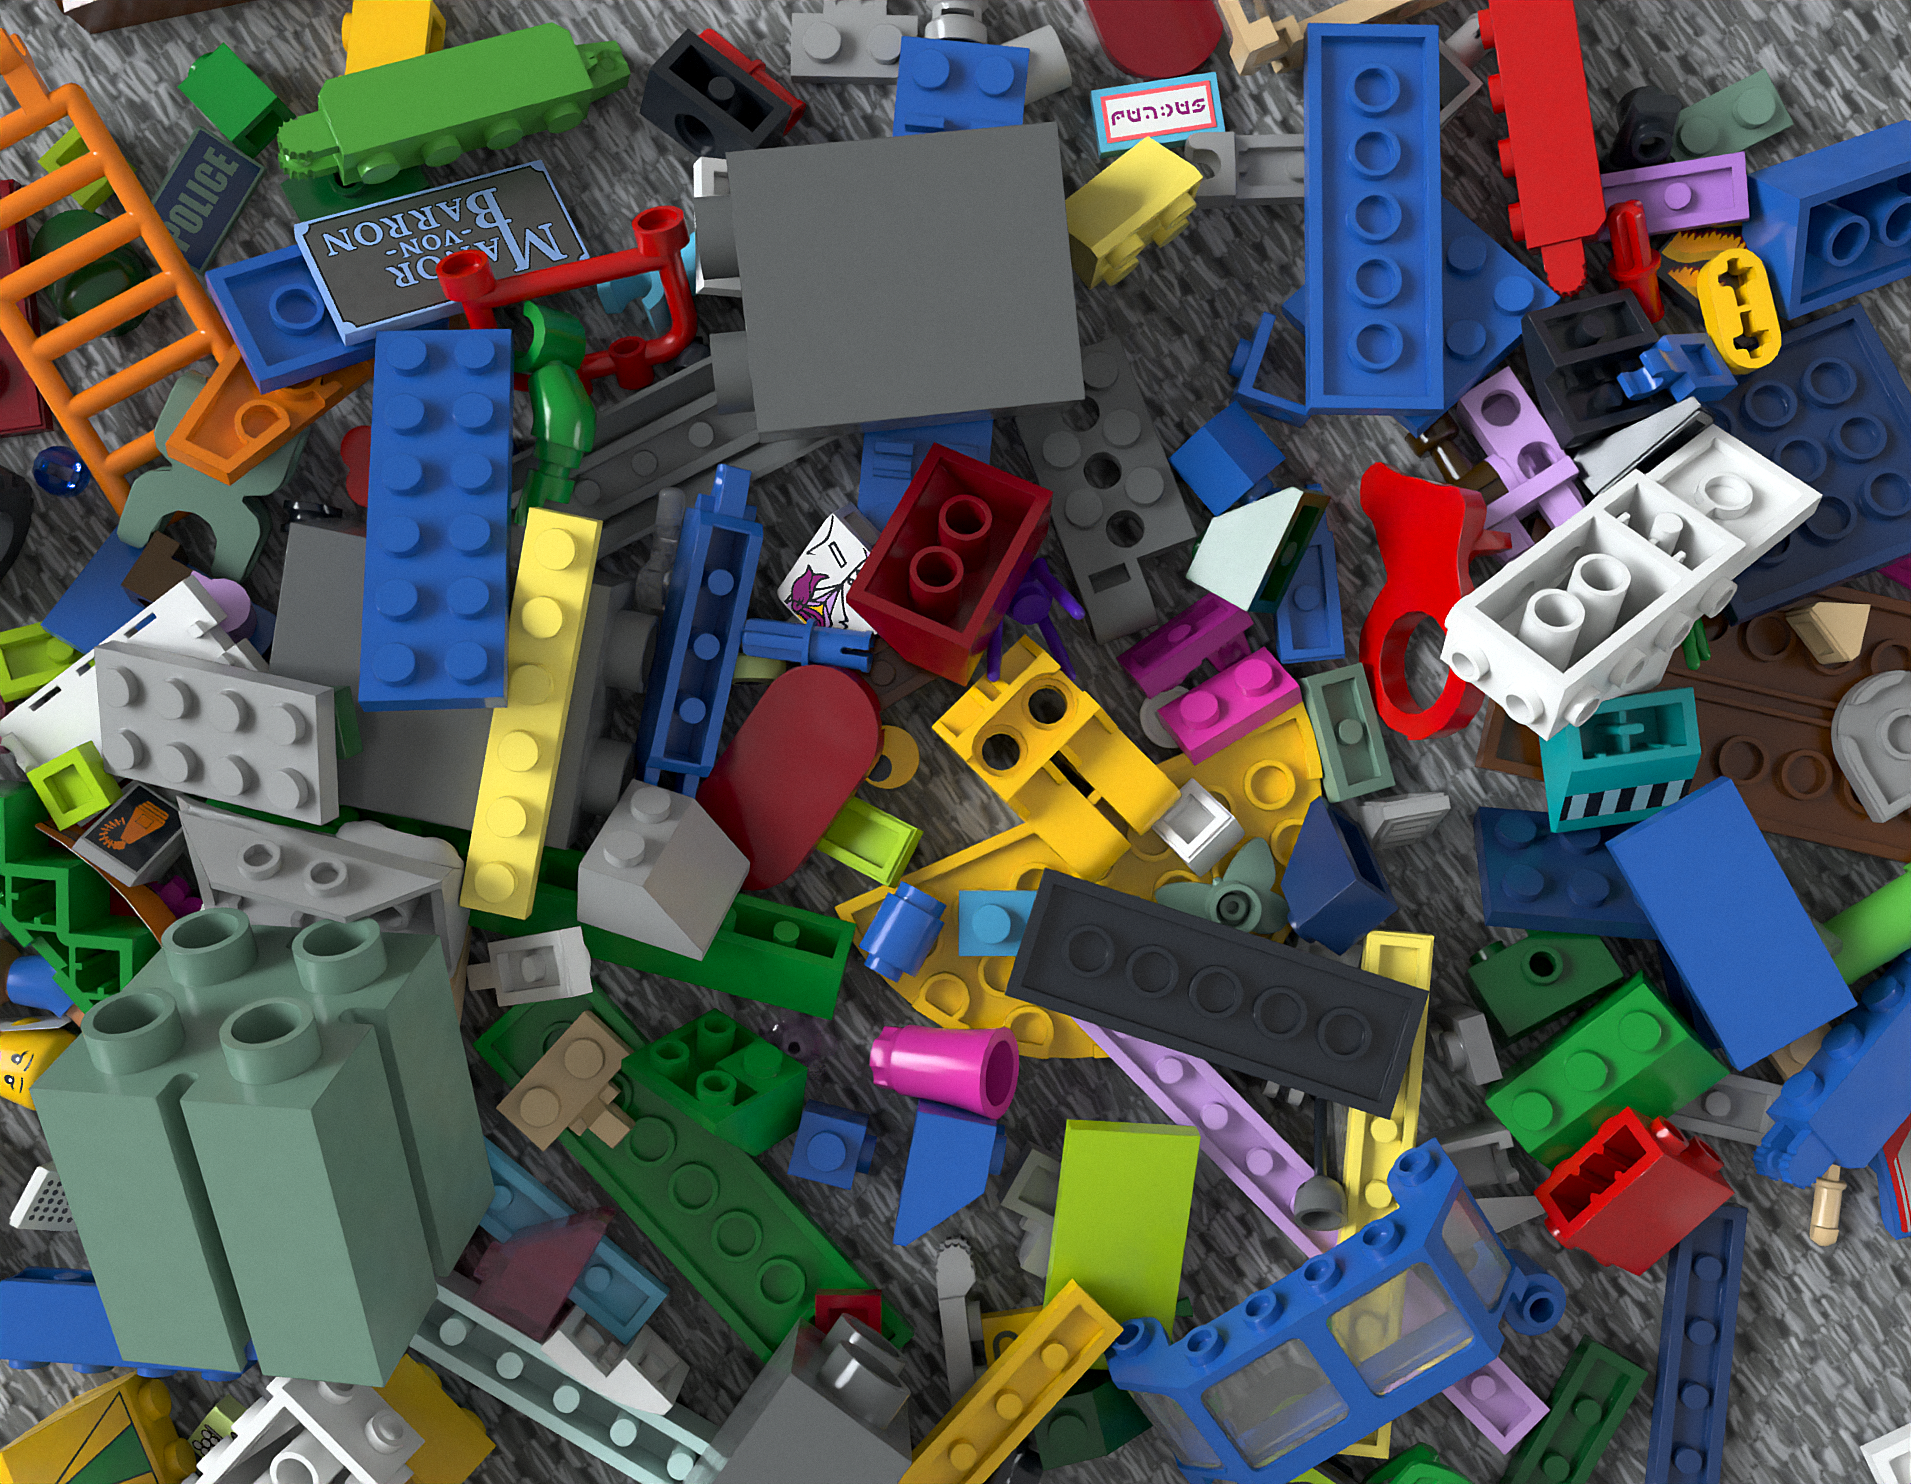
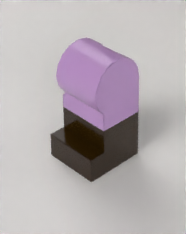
M156 531L121 583L130 601L146 609L182 580L194 575L227 614L228 617L219 623L222 629L235 644L244 638L248 640L255 631L257 616L245 589L237 582L225 578L211 580L186 567L190 561L181 543Z

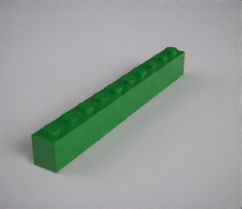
M211 798L205 803L272 824L316 830L334 835L345 823L365 820L375 821L389 829L423 838L436 837L447 841L457 850L465 867L472 834L470 830L338 804L339 817L321 826ZM549 846L543 847L530 916L522 920L476 909L470 910L469 926L511 937L581 926L583 941L591 958L828 1020L833 1018L857 925L856 923L737 893L703 960L699 961L577 921L578 870L586 853L569 848L564 850Z

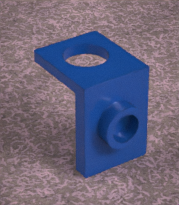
M1264 311L1255 325L1251 340L1239 338L1227 374L1237 377V381L1229 404L1236 400L1245 410L1301 428L1311 417V415H1306L1305 405L1252 388L1277 316Z

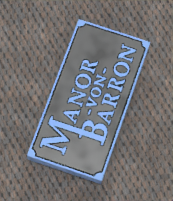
M542 160L294 225L295 239L345 347L376 338V331H402L464 313L461 302L451 301L445 297L435 271L437 264L443 258L455 252L470 249L485 252L495 279L590 258Z

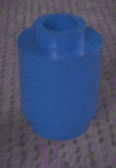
M901 881L894 895L889 892L887 893L858 946L869 952L864 965L896 983L900 980L903 972L916 977L945 924L940 918L947 905Z
M1507 1249L1529 1284L1521 1302L1508 1301L1502 1318L1514 1330L1523 1335L1535 1336L1543 1334L1552 1329L1560 1321L1564 1313L1566 1295L1563 1286L1525 1252L1518 1249Z

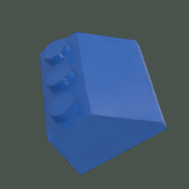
M1905 119L1746 175L1749 221L1742 223V237L1748 250L1759 257L1765 267L1773 302L1779 316L1791 320L1911 276V121Z

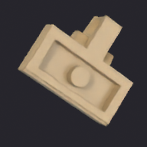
M587 1009L502 1100L496 1109L543 1152L567 1127L579 1136L588 1128L613 1149L633 1129L636 1122L613 1102L621 1090L611 1079L621 1069L622 1059L635 1051L593 1012Z

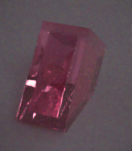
M605 1205L520 1228L504 1245L494 1240L474 1271L473 1276L482 1280V1283L471 1301L540 1341L555 1321L618 1211Z

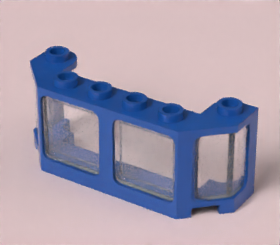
M1435 1137L1419 1147L1403 1152L1389 1171L1387 1185L1400 1206L1398 1209L1381 1219L1368 1223L1360 1232L1327 1252L1310 1258L1302 1267L1264 1290L1252 1293L1241 1304L1206 1325L1194 1328L1186 1337L1173 1345L1167 1331L1155 1318L1129 1319L1120 1324L1124 1329L1123 1332L1104 1351L1112 1381L1118 1389L1127 1390L1173 1451L1179 1470L1190 1484H1212L1214 1479L1237 1482V1484H1286L1497 1358L1505 1340L1497 1326L1508 1301L1521 1302L1529 1283L1472 1196L1460 1173Z

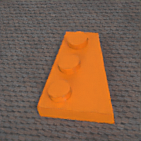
M234 343L165 443L168 457L231 486L374 376L375 358L261 395L236 343Z

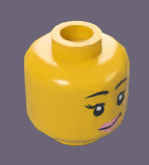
M27 1017L11 1025H27L40 1022L41 1020ZM61 1027L0 1031V1096L30 1110H36L29 1088L69 1047L78 1035Z

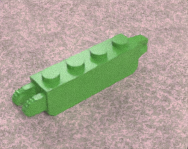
M550 22L327 79L318 94V111L298 116L297 120L290 118L289 122H283V126L279 127L277 142L280 153H278L280 169L284 170V175L288 174L290 179L297 178L298 181L300 179L307 181L308 177L318 178L338 172L344 186L363 181L366 184L382 183L393 178L400 170L425 163L430 167H439L455 161L462 153L487 146L491 150H500L516 144L523 136L544 130H548L550 133H562L571 130L579 125L582 120L587 119L591 102L627 87L631 73L616 40L575 45L569 30Z

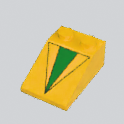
M137 1370L76 1396L0 1450V1484H181L193 1472H196L197 1462L192 1446L186 1439L178 1437L169 1416L172 1403L165 1384L159 1379L140 1376L137 1374Z

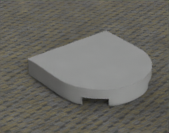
M1886 671L1862 679L1843 696L1832 721L1831 741L1835 758L1874 823H1884L1911 807V671Z

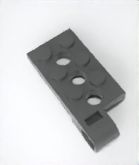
M1118 335L1080 348L1085 400L1080 403L1092 406L1099 416L1097 423L1091 429L1086 431L1070 429L1062 419L1064 412L1012 417L1037 485L1054 492L1050 520L1063 551L1065 565L1079 604L1085 610L1084 618L1096 646L1158 625L1153 600L1139 563L1193 544L1197 538ZM1096 460H1108L1119 468L1121 478L1110 488L1098 489L1091 486L1085 479V469ZM1117 518H1132L1141 526L1143 537L1134 546L1119 547L1113 544L1107 536L1106 530L1109 524Z

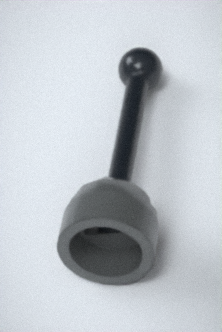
M1309 1094V1097L1314 1101V1177L1301 1184L1296 1191L1294 1221L1300 1227L1308 1230L1334 1231L1343 1228L1348 1223V1202L1342 1186L1327 1176L1328 1100Z

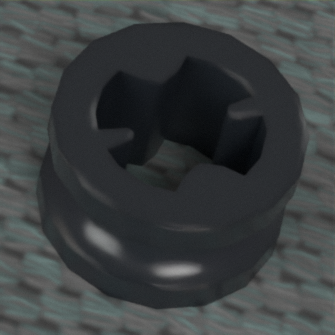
M284 500L283 509L288 512L289 520L287 523L281 524L280 533L289 535L291 522L342 518L343 509L312 502Z

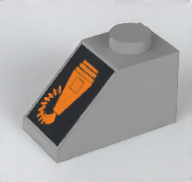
M138 781L77 840L72 850L128 887L161 880L187 847L178 813L180 808L176 796L182 794L197 801L199 798L194 794Z

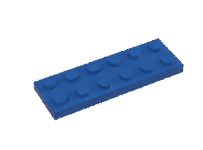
M1308 23L1303 34L1306 415L1438 416L1444 410L1439 25Z
M511 329L376 331L358 702L364 712L507 708L515 342Z

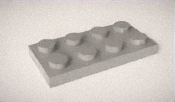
M116 640L94 647L105 773L321 826L339 817L334 688Z

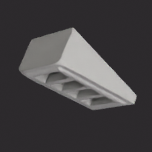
M1411 792L1360 801L1359 805H1356L1359 823L1373 851L1418 844L1424 841L1433 833L1451 809L1449 796L1444 795L1443 792Z

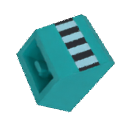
M1655 687L1651 690L1601 702L1594 714L1581 726L1575 727L1569 723L1548 741L1539 736L1552 833L1643 821L1688 795L1701 756L1693 687Z

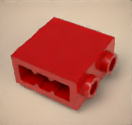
M1627 1106L1618 1115L1606 1120L1600 1126L1598 1133L1571 1158L1560 1162L1553 1169L1551 1176L1533 1191L1548 1214L1544 1219L1546 1228L1560 1244L1569 1250L1578 1247L1590 1253L1592 1257L1605 1267H1610L1614 1264L1637 1276H1641L1735 1194L1734 1190L1719 1172L1724 1166L1723 1160L1707 1142L1697 1135H1694L1689 1140L1665 1117L1659 1115L1653 1120L1630 1106Z

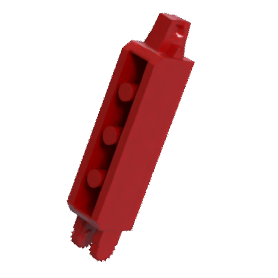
M1488 0L1489 8L1478 11V21L1484 51L1496 48L1499 73L1488 76V85L1494 115L1506 112L1509 138L1498 140V149L1504 179L1516 177L1520 202L1508 204L1514 243L1526 241L1527 250L1531 256L1542 254L1549 288H1552L1557 295L1563 296V299L1566 297L1573 299L1575 295L1580 296V292L1585 291V285L1589 284L1586 281L1589 275L1586 274L1588 267L1584 245L1598 242L1608 228L1574 0Z

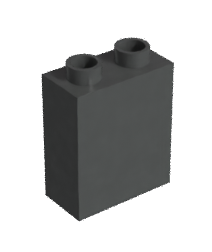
M1057 121L725 152L730 194L693 198L703 280L740 277L746 330L710 334L711 359L719 415L755 412L760 443L1067 412L1085 400Z
M342 518L291 522L268 674L322 686H350L363 751L347 760L337 759L338 804L472 831L494 708L364 712L358 702L367 523ZM515 553L510 555L509 620L521 558L520 554ZM594 570L544 846L568 849L594 825L596 815L609 818L634 778L637 756L636 744L611 739L610 733L618 688L643 693L651 675L659 634L658 616L632 611L638 578Z
M842 1313L827 1335L800 1316L681 1484H898L912 1464L907 1398L911 1392L898 1377L908 1363L907 1359L885 1337L850 1314Z

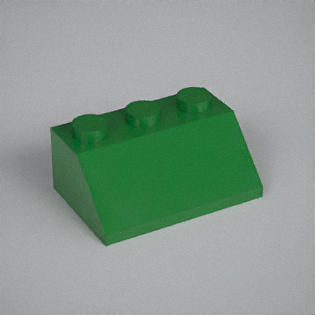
M1639 969L1502 1072V1079L1491 1081L1487 1085L1485 1103L1526 1152L1553 1171L1560 1162L1571 1158L1598 1133L1600 1126L1606 1120L1618 1115L1627 1106L1653 1120L1659 1115L1667 1119L1727 1076L1730 1070L1642 969Z

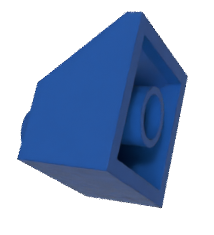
M919 1098L892 1244L907 1246L984 1194L988 1174L997 1176L1001 1174L1007 1143V1136H1004V1124H999L996 1119H990L960 1107Z

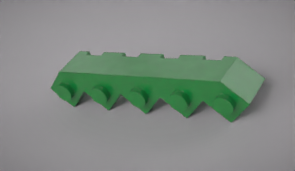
M0 780V922L24 948L31 944L57 972L51 978L79 1009L86 1014L100 1001L120 993L162 947L140 917L110 914V883L96 869L68 848L49 847V835L35 827V824L49 820V812L32 783Z

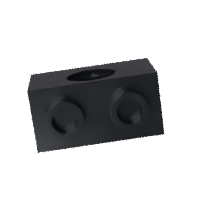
M687 28L649 69L639 114L696 157L726 159L725 152L779 147L792 107Z

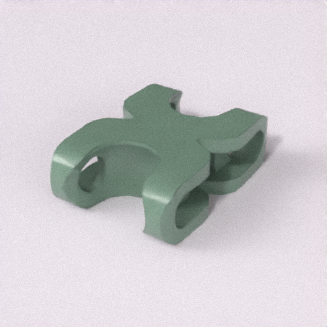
M192 369L176 381L154 431L157 449L172 466H163L156 470L147 471L135 479L119 521L117 535L121 542L136 548H143L149 543L156 531L163 534L166 525L178 510L196 513L211 525L217 538L215 557L211 566L213 578H225L237 582L241 586L251 577L273 528L271 512L256 496L269 495L274 491L282 489L292 481L309 437L310 425L231 486L224 484L168 457L165 443L210 379L207 375Z

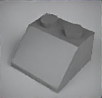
M632 779L579 865L577 921L702 961L749 873L750 862L694 798Z

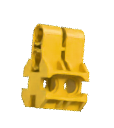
M1024 634L1002 656L999 680L996 682L989 681L986 672L932 726V729L1081 879L1096 883L1132 845L1093 805L1101 798L1117 816L1142 837L1182 797V793L1118 728L1103 708L1086 691L1082 692L1060 670L1061 666L1044 649ZM1045 688L1059 693L1065 704L1063 717L1052 724H1044L1035 720L1028 707L1029 698L1033 693ZM996 734H1006L1015 739L1019 746L1020 755L1019 760L1013 767L1001 771L987 765L983 759L982 748L989 737ZM1053 755L1074 771L1092 789L1086 797L1051 762L1050 758Z

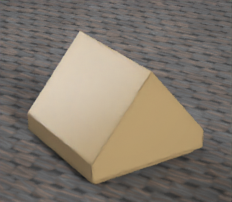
M1817 602L1793 607L1784 614L1786 615V620L1820 664L1852 661L1860 654L1871 605Z

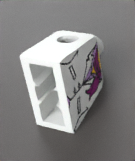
M852 502L836 510L825 520L778 588L777 595L779 599L793 613L786 622L806 624L809 618L817 619L818 626L865 632L870 630L874 631L875 635L877 634L846 603V594L881 535Z

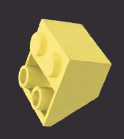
M1148 136L1065 200L1072 268L1089 290L1102 280H1105L1111 287L1125 278L1139 264L1136 256L1152 241H1155L1159 248L1175 239L1189 225L1186 217L1197 206L1194 198L1203 176L1195 166Z

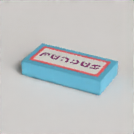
M1216 72L1092 90L1090 93L1099 159L1122 156L1147 136L1169 149L1185 146L1187 138L1194 133L1225 132Z

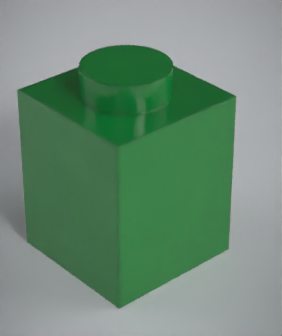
M224 42L214 52H209L199 57L190 67L188 77L178 86L191 102L234 145L252 159L277 137L279 127L283 126V122H289L290 118L294 120L297 117Z

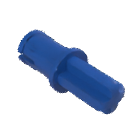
M752 617L747 619L742 633L743 653L748 656L799 662L802 666L809 664L835 665L861 670V672L869 673L874 653L850 651L847 648L868 651L870 647L875 645L874 631L866 630L865 632L818 626V621L814 618H809L806 624Z

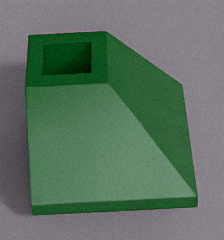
M717 1008L706 1012L637 1050L621 1061V1070L713 1135L754 1157L799 1129L808 1068Z

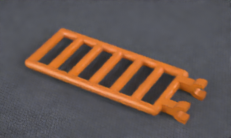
M0 28V74L21 105V108L0 118V151L68 115L90 150L89 153L0 199V231L106 176L127 211L0 279L1 331L117 515L121 518L131 490V486L124 475L163 454L156 447L155 429L109 453L89 418L211 353L218 364H220L235 341L84 89L76 83H67L50 92L35 68L32 56L21 37L16 33L9 36L6 29ZM142 236L163 272L37 338L16 302ZM176 295L179 297L196 325L197 331L75 396L72 394L52 362L53 360ZM178 510L166 527L191 515L192 512Z

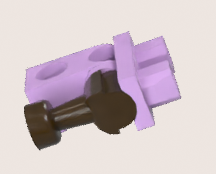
M1509 366L1468 391L1457 404L1456 414L1469 434H1473L1488 458L1475 466L1454 442L1460 432V428L1448 411L1418 438H1415L1410 432L1405 437V441L1418 458L1423 459L1432 456L1446 483L1452 484L1455 487L1475 490L1482 494L1487 507L1486 521L1483 529L1511 533L1512 549L1491 555L1503 568L1535 545L1519 522L1520 520L1538 510L1553 530L1586 507L1579 490L1574 484L1579 473L1578 468L1571 458L1565 455L1564 450H1561L1551 429Z

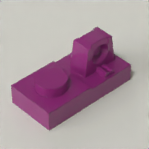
M1210 592L1119 655L1116 660L1127 677L1149 699H1152L1160 692L1172 690L1180 685L1190 671L1202 664L1201 660L1204 658L1220 673L1244 657H1247L1251 654V650L1244 630L1254 623L1248 612Z

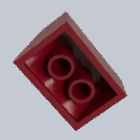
M934 442L846 594V603L906 661L966 687L1048 533L1054 492Z

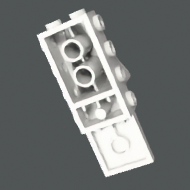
M1712 424L1646 475L1637 469L1633 470L1607 491L1595 497L1586 507L1562 525L1554 528L1545 538L1517 559L1509 562L1500 572L1471 594L1460 599L1446 617L1444 625L1448 631L1440 659L1447 663L1459 678L1471 682L1501 705L1513 720L1528 726L1544 740L1548 741L1569 723L1575 727L1581 726L1594 714L1602 701L1651 690L1657 686L1663 678L1674 649L1686 638L1694 622L1703 614L1712 618L1721 612L1737 590V584L1731 580L1812 516L1823 495L1718 426Z
M276 1377L266 1388L274 1397L268 1402L262 1396L247 1409L231 1426V1429L238 1437L233 1440L229 1435L225 1436L196 1465L203 1475L199 1478L193 1472L181 1484H405L414 1474L405 1463L422 1446L425 1440L371 1386Z

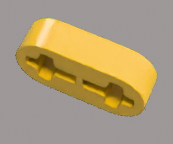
M1730 248L1719 253L1700 269L1697 277V293L1707 333L1731 373L1735 375L1748 374L1769 364L1778 355L1781 347V331L1767 273L1761 259L1753 252L1743 248ZM1727 270L1731 275L1741 274L1744 280V285L1736 289L1735 292L1731 286L1721 287L1718 282V277ZM1743 333L1746 337L1756 336L1759 347L1749 354L1747 349L1736 350L1733 339Z

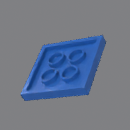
M1442 195L1444 410L1438 416H1393L1415 438L1424 433L1523 342L1521 319L1527 312L1559 305L1561 300L1559 295ZM1305 284L1282 304V314L1304 336Z

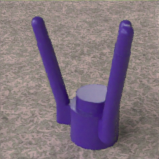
M1037 558L1032 561L1005 613L1011 619L1023 625L1037 623L1054 660L1061 666L1060 670L1071 681H1074L1076 673L1048 613L1053 597L1076 620H1081L1085 616V610L1051 574L1046 560ZM1003 618L987 646V678L991 682H996L1000 678Z

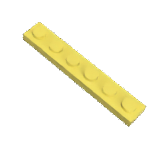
M529 507L509 620L507 708H494L459 906L525 920L532 913L603 521L541 507Z

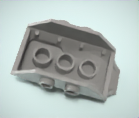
M182 794L176 796L180 812H178L205 909L234 908L246 913L251 925L301 927L302 930L323 919L347 924L367 916L379 924L381 932L440 935L449 979L454 976L463 949L471 908L459 906L466 867L463 860L459 857L457 850L447 841L436 837L423 838L400 832L370 820L345 823L334 835L316 830L272 824L223 810Z

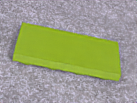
M1067 1119L1043 1309L1073 1278L1120 1324L1129 1319L1152 1317L1161 1323L1171 1341L1201 1139L1196 1126ZM1104 1352L1089 1369L1109 1370Z

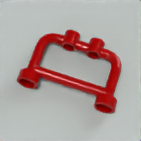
M675 206L653 207L641 212L633 219L632 228L638 245L636 248L500 279H495L487 254L475 249L462 250L443 258L435 269L445 297L451 301L462 303L471 329H499L492 308L659 271L672 317L670 331L664 336L646 341L638 336L623 337L614 341L607 350L585 354L580 368L576 372L588 396L593 392L592 379L614 374L616 375L618 385L623 389L634 390L647 386L655 378L653 365L662 364L677 358L691 344L698 330L697 311L680 250L688 245L690 235L684 212ZM514 372V390L529 392L527 383L530 376Z

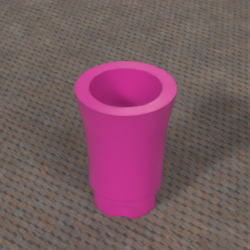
M907 1025L905 1027L884 1026L880 1036L874 1039L870 1054V1067L873 1071V1082L879 1088L895 1090L899 1095L928 1099L960 1107L990 1119H998L1007 1111L1015 1093L1019 1074V1050L1015 1035L1006 1027L949 1029L919 1025Z

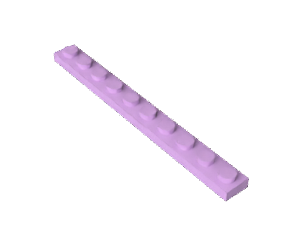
M1071 1017L1177 1125L1197 1127L1201 1136L1199 1147L1309 1258L1323 1254L1337 1246L1338 1230H1308L1300 1227L1294 1221L1296 1191L1301 1184L1314 1177V1170L1206 1060ZM1410 1267L1405 1269L1399 1336L1448 1307ZM1498 1356L1495 1360L1441 1391L1504 1455L1550 1411Z

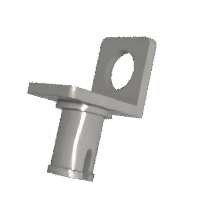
M1478 13L1468 17L1465 23L1444 43L1439 39L1440 103L1445 107L1440 112V132L1465 108L1484 84L1471 69L1495 48L1484 51L1481 36L1475 39L1477 36L1476 32L1480 29Z

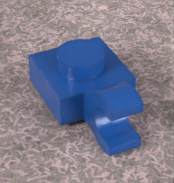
M1708 333L1664 335L1648 351L1643 352L1639 356L1644 364L1643 368L1634 372H1624L1616 377L1628 399L1632 401L1647 398L1665 388L1674 396L1677 403L1691 396L1696 397L1702 402L1719 401L1738 385Z

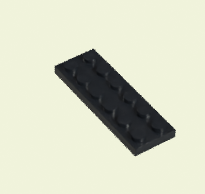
M1044 867L1004 995L1390 1120L1430 991Z

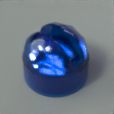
M51 446L40 451L32 467V474L37 485L46 493L54 496L57 495V497L71 498L83 492L90 481L91 472L83 459L80 458L81 456L78 451L66 446ZM50 462L73 469L70 480L67 481L47 473Z

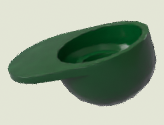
M83 209L68 210L53 216L37 232L31 247L30 262L32 263L109 222V220L100 214L91 213ZM127 243L42 289L54 302L61 316L70 321L152 276L142 258ZM150 309L99 337H120L136 329L149 314Z

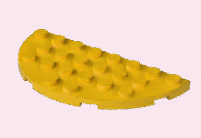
M1303 701L1195 766L1184 752L1155 764L1179 790L1191 778L1195 779L1236 818L1245 831L1243 838L1202 877H1199L1152 828L1140 837L1101 798L1093 805L1132 845L1095 884L1129 895L1140 896L1142 899L1157 903L1154 891L1165 884L1188 881L1212 884L1214 878H1223L1230 862L1246 842L1254 837H1262L1269 846L1276 871L1275 883L1270 891L1279 894L1286 900L1280 885L1310 803L1319 795L1322 796L1320 778H1323L1322 766L1315 734ZM1025 822L902 876L896 889L883 884L834 907L841 920L857 924L853 942L866 960L869 952L858 946L887 893L889 892L894 895L901 881L919 889L947 905L940 918L945 924L916 977L903 972L900 980L896 983L881 975L896 992L912 1004L913 1008L943 1028H1009L1015 1035L1019 1055L1039 1059L1110 1057L1070 1016L1004 995L1016 956H959V890H1037L1044 867L1080 878ZM1288 922L1281 931L1272 934H1258L1252 931L1248 933L1283 944L1292 927Z

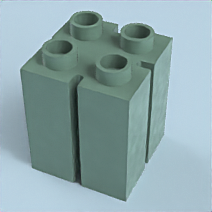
M226 907L205 909L184 916L164 931L161 937L162 948L120 993L100 1001L84 1015L81 1021L82 1033L29 1088L122 1360L241 1373L247 1364L244 1348L252 1338L263 1375L384 1388L439 1294L433 1268L435 1276L448 1277L496 1195L440 935L381 932L379 924L367 916L347 924L323 919L303 930L301 927L251 925L246 913L238 909Z

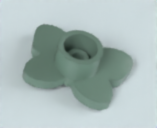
M1254 837L1246 842L1230 862L1223 878H1214L1212 884L1190 881L1165 884L1154 891V897L1160 905L1247 933L1252 931L1258 934H1272L1281 931L1289 922L1287 913L1290 912L1287 901L1279 894L1270 891L1275 883L1276 871L1269 846L1262 837Z

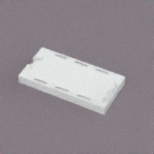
M194 575L182 580L99 644L116 640L267 674L269 672V665L247 638L235 644L222 629L219 623L228 617L227 614ZM152 614H155L157 618L140 631L135 628ZM94 649L0 720V736L2 738L0 746L8 748L14 754L17 760L16 763L25 773L91 740L103 758L95 665L91 668L88 664L95 659ZM57 687L62 690L46 703L43 702L42 699ZM113 775L117 784L125 778ZM133 780L121 789L123 794L128 792L138 781ZM105 809L89 816L88 818L78 822L77 824L80 827H82Z

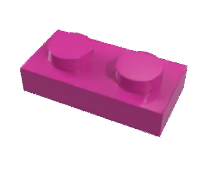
M1262 647L1161 707L1157 712L1163 728L1195 766L1302 702L1299 684L1265 647Z

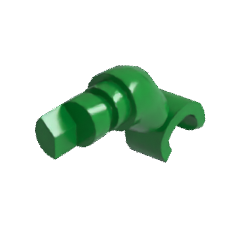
M531 301L524 302L523 316L530 318L533 324L534 339L528 353L515 350L514 372L530 376L527 383L533 412V425L530 434L537 437L532 455L539 458L537 467H529L514 517V522L524 527L527 524L529 507L543 508L545 499L565 504L570 503L575 481L569 478L571 468L579 469L584 451H592L597 429V412L576 372L580 368L586 350V336L582 324L578 318L570 313Z

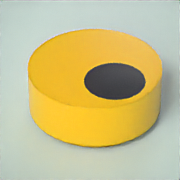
M886 725L882 726V729L885 728V742L882 754L865 780L878 788L893 789L906 784L912 779L919 766L920 754L915 740L909 733L899 727Z

